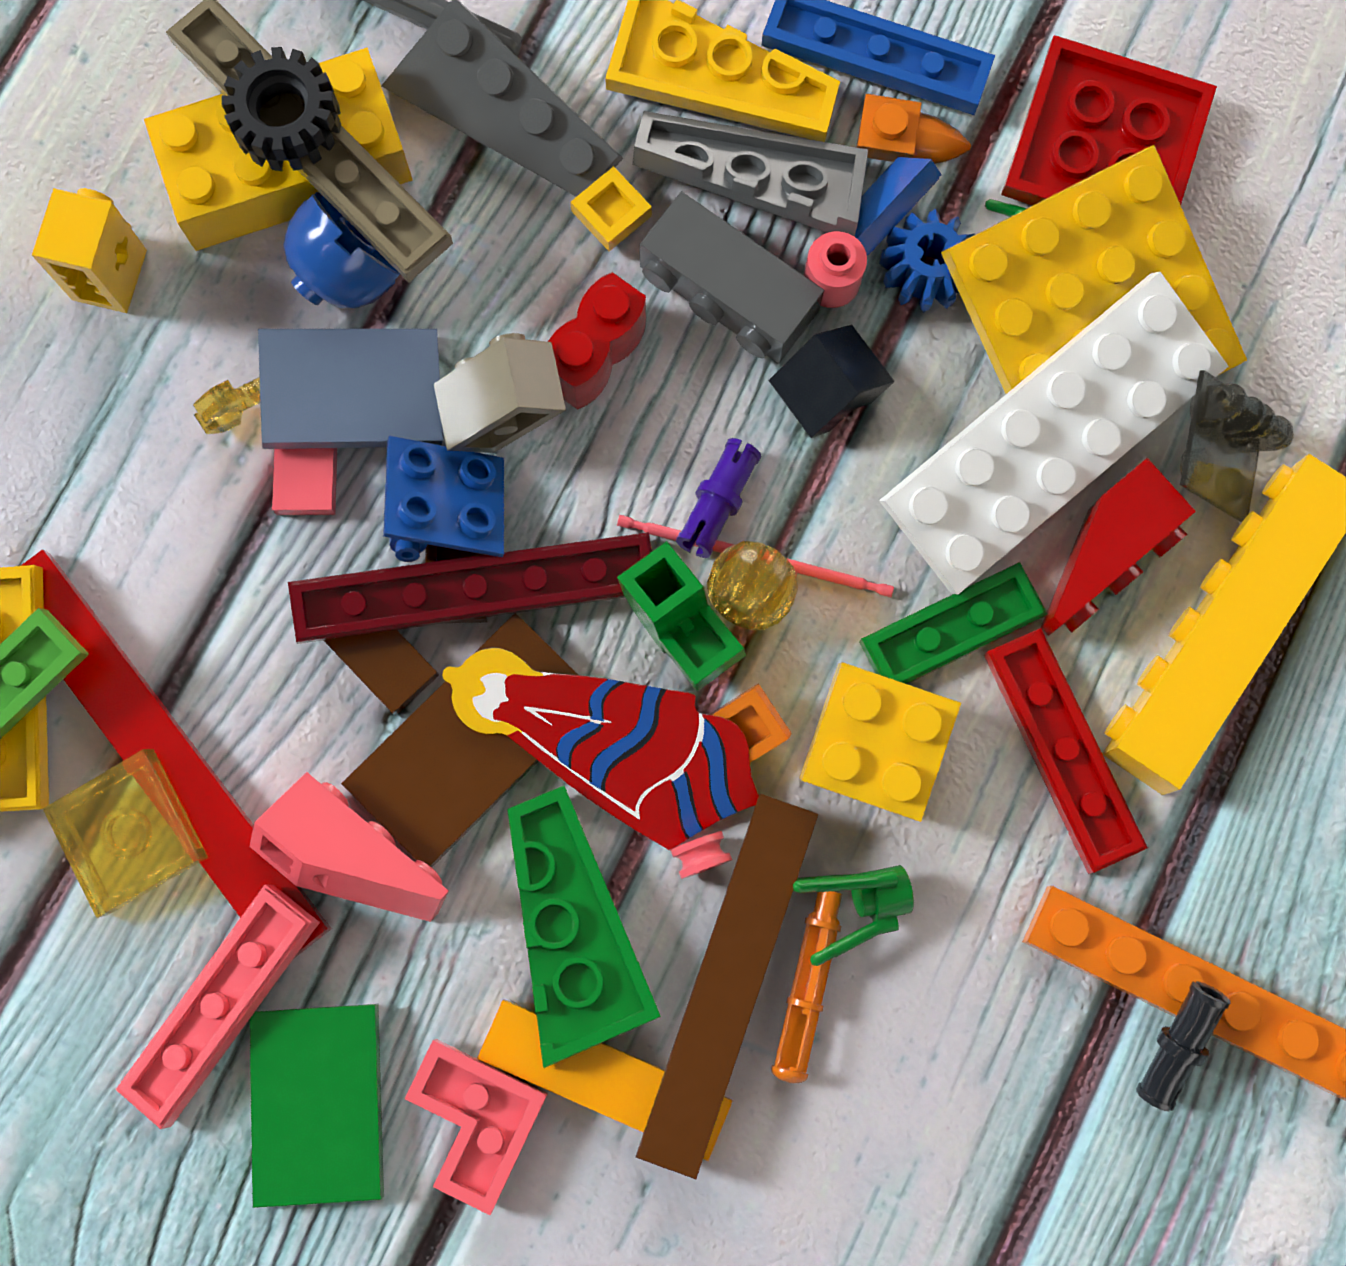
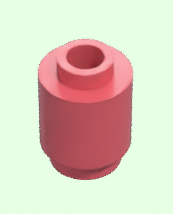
M840 231L825 233L813 242L808 252L804 276L824 289L820 306L838 308L850 303L856 297L867 265L866 251L857 238Z

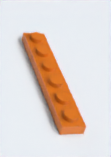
M1054 886L1046 887L1024 936L1023 943L1176 1017L1193 981L1195 983L1199 981L1212 986L1226 995L1231 1002L1228 1009H1225L1212 1036L1346 1101L1345 1028Z

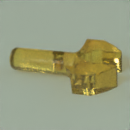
M260 377L235 389L226 380L210 388L193 404L197 411L194 416L206 434L223 433L241 424L243 411L260 403Z

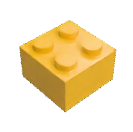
M841 662L837 665L799 778L801 781L921 822L961 703Z

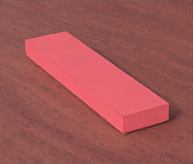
M265 884L115 1090L158 1128L165 1129L171 1127L320 922L275 885Z

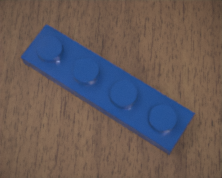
M775 0L762 34L761 43L763 47L772 50L777 49L787 55L974 116L995 58L993 54L827 0Z

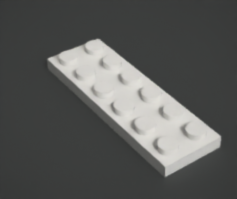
M1162 273L1149 274L879 501L950 593L959 594L1229 366Z

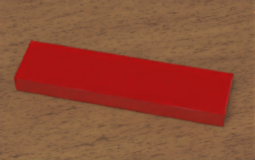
M1042 628L987 651L984 654L987 664L1087 873H1095L1148 849Z

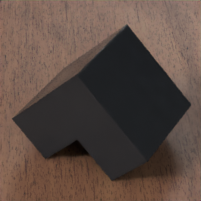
M852 324L815 334L768 380L810 438L830 432L852 410L871 404L895 382Z

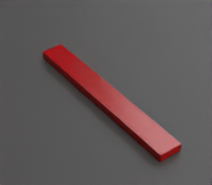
M42 549L20 566L35 565L43 568L44 609L48 610L89 653L63 680L240 918L263 886L269 884L275 885L320 922L295 957H297L332 928L301 887L295 886L250 847L254 824L52 555Z

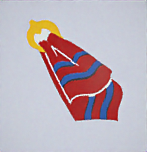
M501 648L480 650L466 659L461 666H448L443 670V679L450 683L453 689L452 703L454 710L465 725L480 733H502L507 735L584 797L668 850L677 847L714 823L756 805L759 795L751 776L749 746L744 733L738 725L728 719L699 713L695 708L696 696L692 693L600 677L537 672L532 670L514 653Z

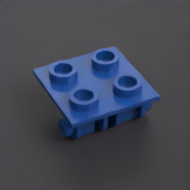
M389 436L387 441L383 537L390 538L389 545L395 552L396 558L403 562L416 561L419 559L420 553L426 549L427 544L503 557L504 458L477 452L447 451L446 446Z

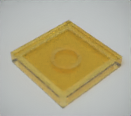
M154 749L139 751L43 808L96 918L111 914L208 858Z

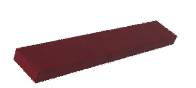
M649 532L504 552L503 557L479 555L288 582L296 643L302 644L624 598L625 596L617 577L652 552Z

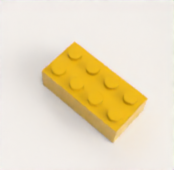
M368 47L320 62L322 72H326L340 107L341 114H338L341 126L400 185L413 181ZM223 94L144 119L176 221L195 251L290 221L302 203L308 200L312 194L319 192L298 170H292L288 160L283 161V171L281 172L272 170L267 159L263 166H260L253 162L249 153L245 155L224 117L226 113L222 107Z

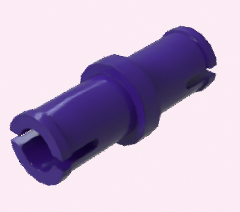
M737 438L728 439L709 480H702L695 492L698 501L683 530L676 538L677 544L685 551L691 553L696 543L698 546L696 556L709 558L728 517L738 513L743 503L740 494L755 465L758 464L762 457L758 449L748 442L741 454L738 450L742 440Z

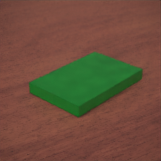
M379 1004L255 1011L250 1018L253 1208L381 1200L384 1197Z

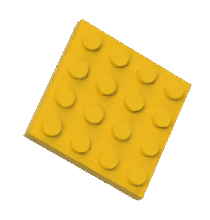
M1155 145L1145 148L941 252L1005 394L1011 391L1149 274L1156 272L1162 273L1229 366L1220 374L1247 361Z

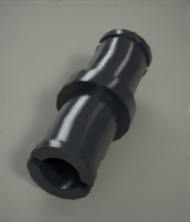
M1199 981L1191 983L1190 990L1171 1026H1165L1161 1029L1157 1037V1043L1160 1047L1141 1083H1138L1136 1087L1137 1094L1144 1101L1163 1111L1169 1112V1110H1174L1176 1101L1194 1067L1204 1065L1209 1056V1050L1206 1048V1045L1225 1009H1228L1231 1004L1229 998L1222 992Z

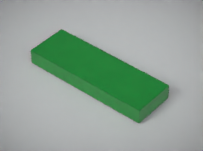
M1018 562L965 588L959 594H952L861 638L859 643L876 674L909 684L1044 618L1048 613L1024 568Z

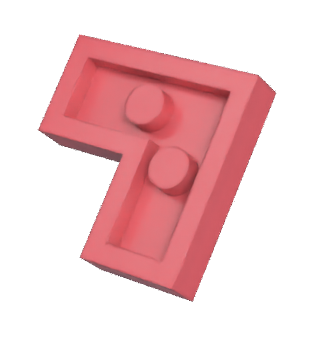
M434 1039L404 1098L461 1127L433 1188L491 1215L548 1093L438 1039Z

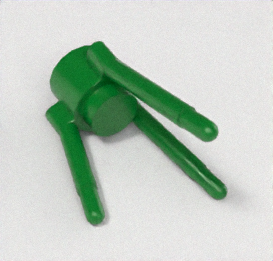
M901 865L859 874L798 877L797 881L793 884V891L797 893L851 890L853 903L860 917L870 916L873 921L813 954L810 961L814 966H819L834 957L836 958L877 935L898 931L899 923L897 916L912 913L914 907L912 885L906 870Z

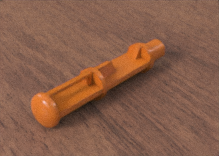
M834 891L817 892L814 910L808 914V917H805L804 924H806L790 997H787L786 1001L788 1006L775 1063L771 1066L773 1075L788 1083H802L808 1078L806 1072L819 1014L823 1012L824 1006L822 1001L832 961L830 959L819 966H814L810 958L813 954L836 942L837 934L841 931L842 926H840L837 916L842 894Z

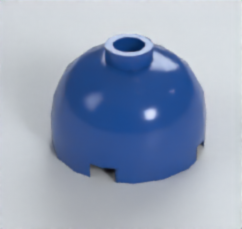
M320 192L312 194L308 200H305L288 223L284 239L286 261L296 274L291 283L305 299L314 305H319L325 300L338 308L363 307L374 303L395 284V280L400 275Z

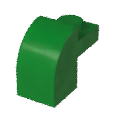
M667 541L617 577L625 598L644 628L661 651L669 655L697 692L746 656L744 647L707 603L704 586Z

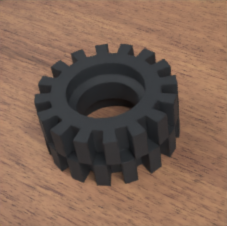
M271 47L272 59L268 60L264 59L261 50L251 53L255 65L249 68L241 60L234 67L240 80L238 81L227 76L224 87L229 96L222 95V107L226 113L224 117L239 147L245 155L249 153L253 162L260 166H263L267 159L271 169L274 171L282 172L283 161L286 160L289 161L293 171L301 170L303 166L300 158L306 155L309 156L314 165L322 159L318 147L321 145L330 151L335 144L331 132L340 133L341 127L338 114H341L340 107L326 72H322L320 64L312 57L306 62L303 52L292 49L289 59L286 58L282 47ZM286 93L297 94L304 100V112L297 120L288 125L272 127L260 120L262 106L269 99L277 95Z

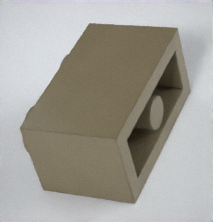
M508 333L497 336L489 342L490 346L474 357L457 362L454 366L455 370L434 383L447 451L495 453L566 411L551 342L526 340L525 336L520 333Z

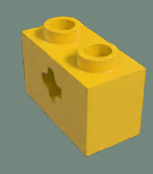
M53 188L32 256L72 301L128 313L147 249L131 229L132 226L126 222L115 207L114 201L110 197L87 188H80L77 193Z

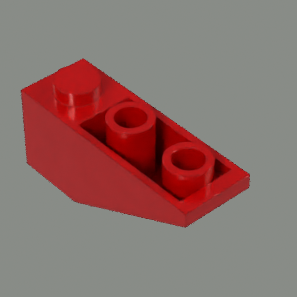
M1148 458L1104 493L1087 511L1047 610L1048 615L1045 616L1041 625L1042 630L1048 636L1063 624L1071 633L1099 610L1092 602V599L1107 587L1117 595L1144 572L1136 562L1151 549L1160 558L1188 535L1180 525L1196 512L1195 509Z

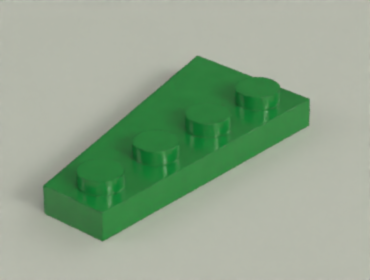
M565 785L507 809L543 1068L661 1017Z

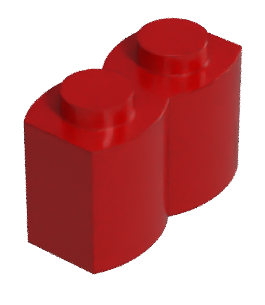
M613 272L604 275L591 285L579 304L577 318L559 327L548 340V342L552 343L563 398L577 410L587 406L600 395L608 383L612 365L628 357L638 346L645 332L646 295Z

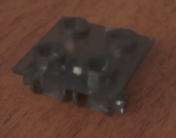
M1200 370L1196 393L1190 403L1191 422L1186 451L1182 454L1180 461V486L1242 522L1250 511L1259 452L1277 451L1288 447L1294 438L1293 425L1287 418L1279 415L1275 416L1274 410L1260 399L1252 396L1248 397L1246 390L1240 385L1234 383L1224 384L1207 371Z

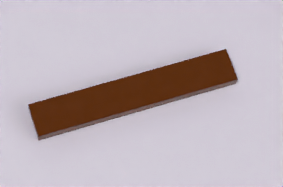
M761 793L759 794L635 1158L697 1179L794 890L793 884L797 881L819 815L818 813Z

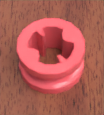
M722 831L697 838L670 850L673 858L676 857L682 861L683 866L679 871L681 879L732 861L730 853H725L720 848V842L724 839Z

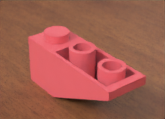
M308 772L254 822L250 847L295 886L429 922L439 913L449 892L442 885L440 876L432 867L422 861L411 860L396 847L393 837L383 826L374 821L367 823L349 808L347 799L335 786L327 782H318Z

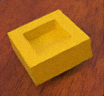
M614 166L570 202L571 212L609 252L652 217V206Z

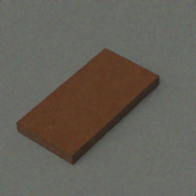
M516 613L476 651L501 648L514 653L534 671L578 675ZM446 681L341 783L416 860L422 861L430 867H433L539 762L507 735L502 733H480L465 725L454 710L452 703L453 689L450 683Z

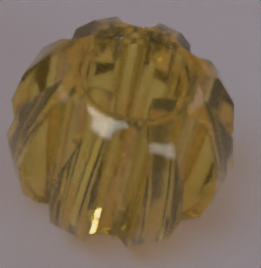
M742 541L726 548L715 559L707 581L708 598L717 612L729 622L745 629L765 630L778 624L789 613L798 591L797 573L787 558L776 549L760 542Z

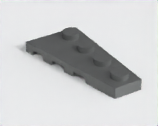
M459 0L450 1L381 85V87L576 197L613 166L616 167L623 159Z
M643 111L634 144L632 165L825 232L840 231L855 237L868 149Z

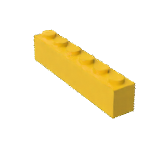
M1311 454L1306 455L1291 468L1282 464L1272 475L1262 491V494L1269 497V500L1259 514L1251 511L1231 538V541L1238 544L1228 562L1222 558L1219 559L1211 568L1200 586L1202 590L1207 592L1206 596L1196 610L1189 606L1182 613L1168 635L1176 642L1164 659L1157 655L1148 664L1137 681V685L1144 689L1132 708L1126 704L1123 705L1105 730L1104 734L1110 737L1111 741L1103 751V756L1161 795H1166L1182 788L1346 533V477Z

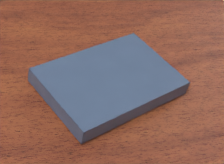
M258 329L262 449L387 447L389 436L442 446L443 428L434 389V383L440 380L437 329Z

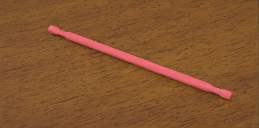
M619 515L617 526L643 530L651 535L676 541L678 534L681 532V530L651 522L635 521L633 518ZM719 540L716 541L712 548L715 552L860 590H872L879 595L892 597L894 586L875 584L866 581L864 578Z

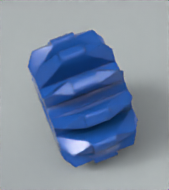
M936 208L929 212L926 223L912 212L905 218L903 229L894 227L887 235L886 243L889 247L882 250L879 264L881 267L888 269L883 280L885 288L902 287L898 298L900 305L908 303L912 296L920 299L919 306L923 313L930 310L934 298L946 309L954 304L956 293H960L941 252L975 235V233L957 234L961 224L959 216L951 219L945 225L940 223V216ZM926 256L935 259L933 266L924 263Z

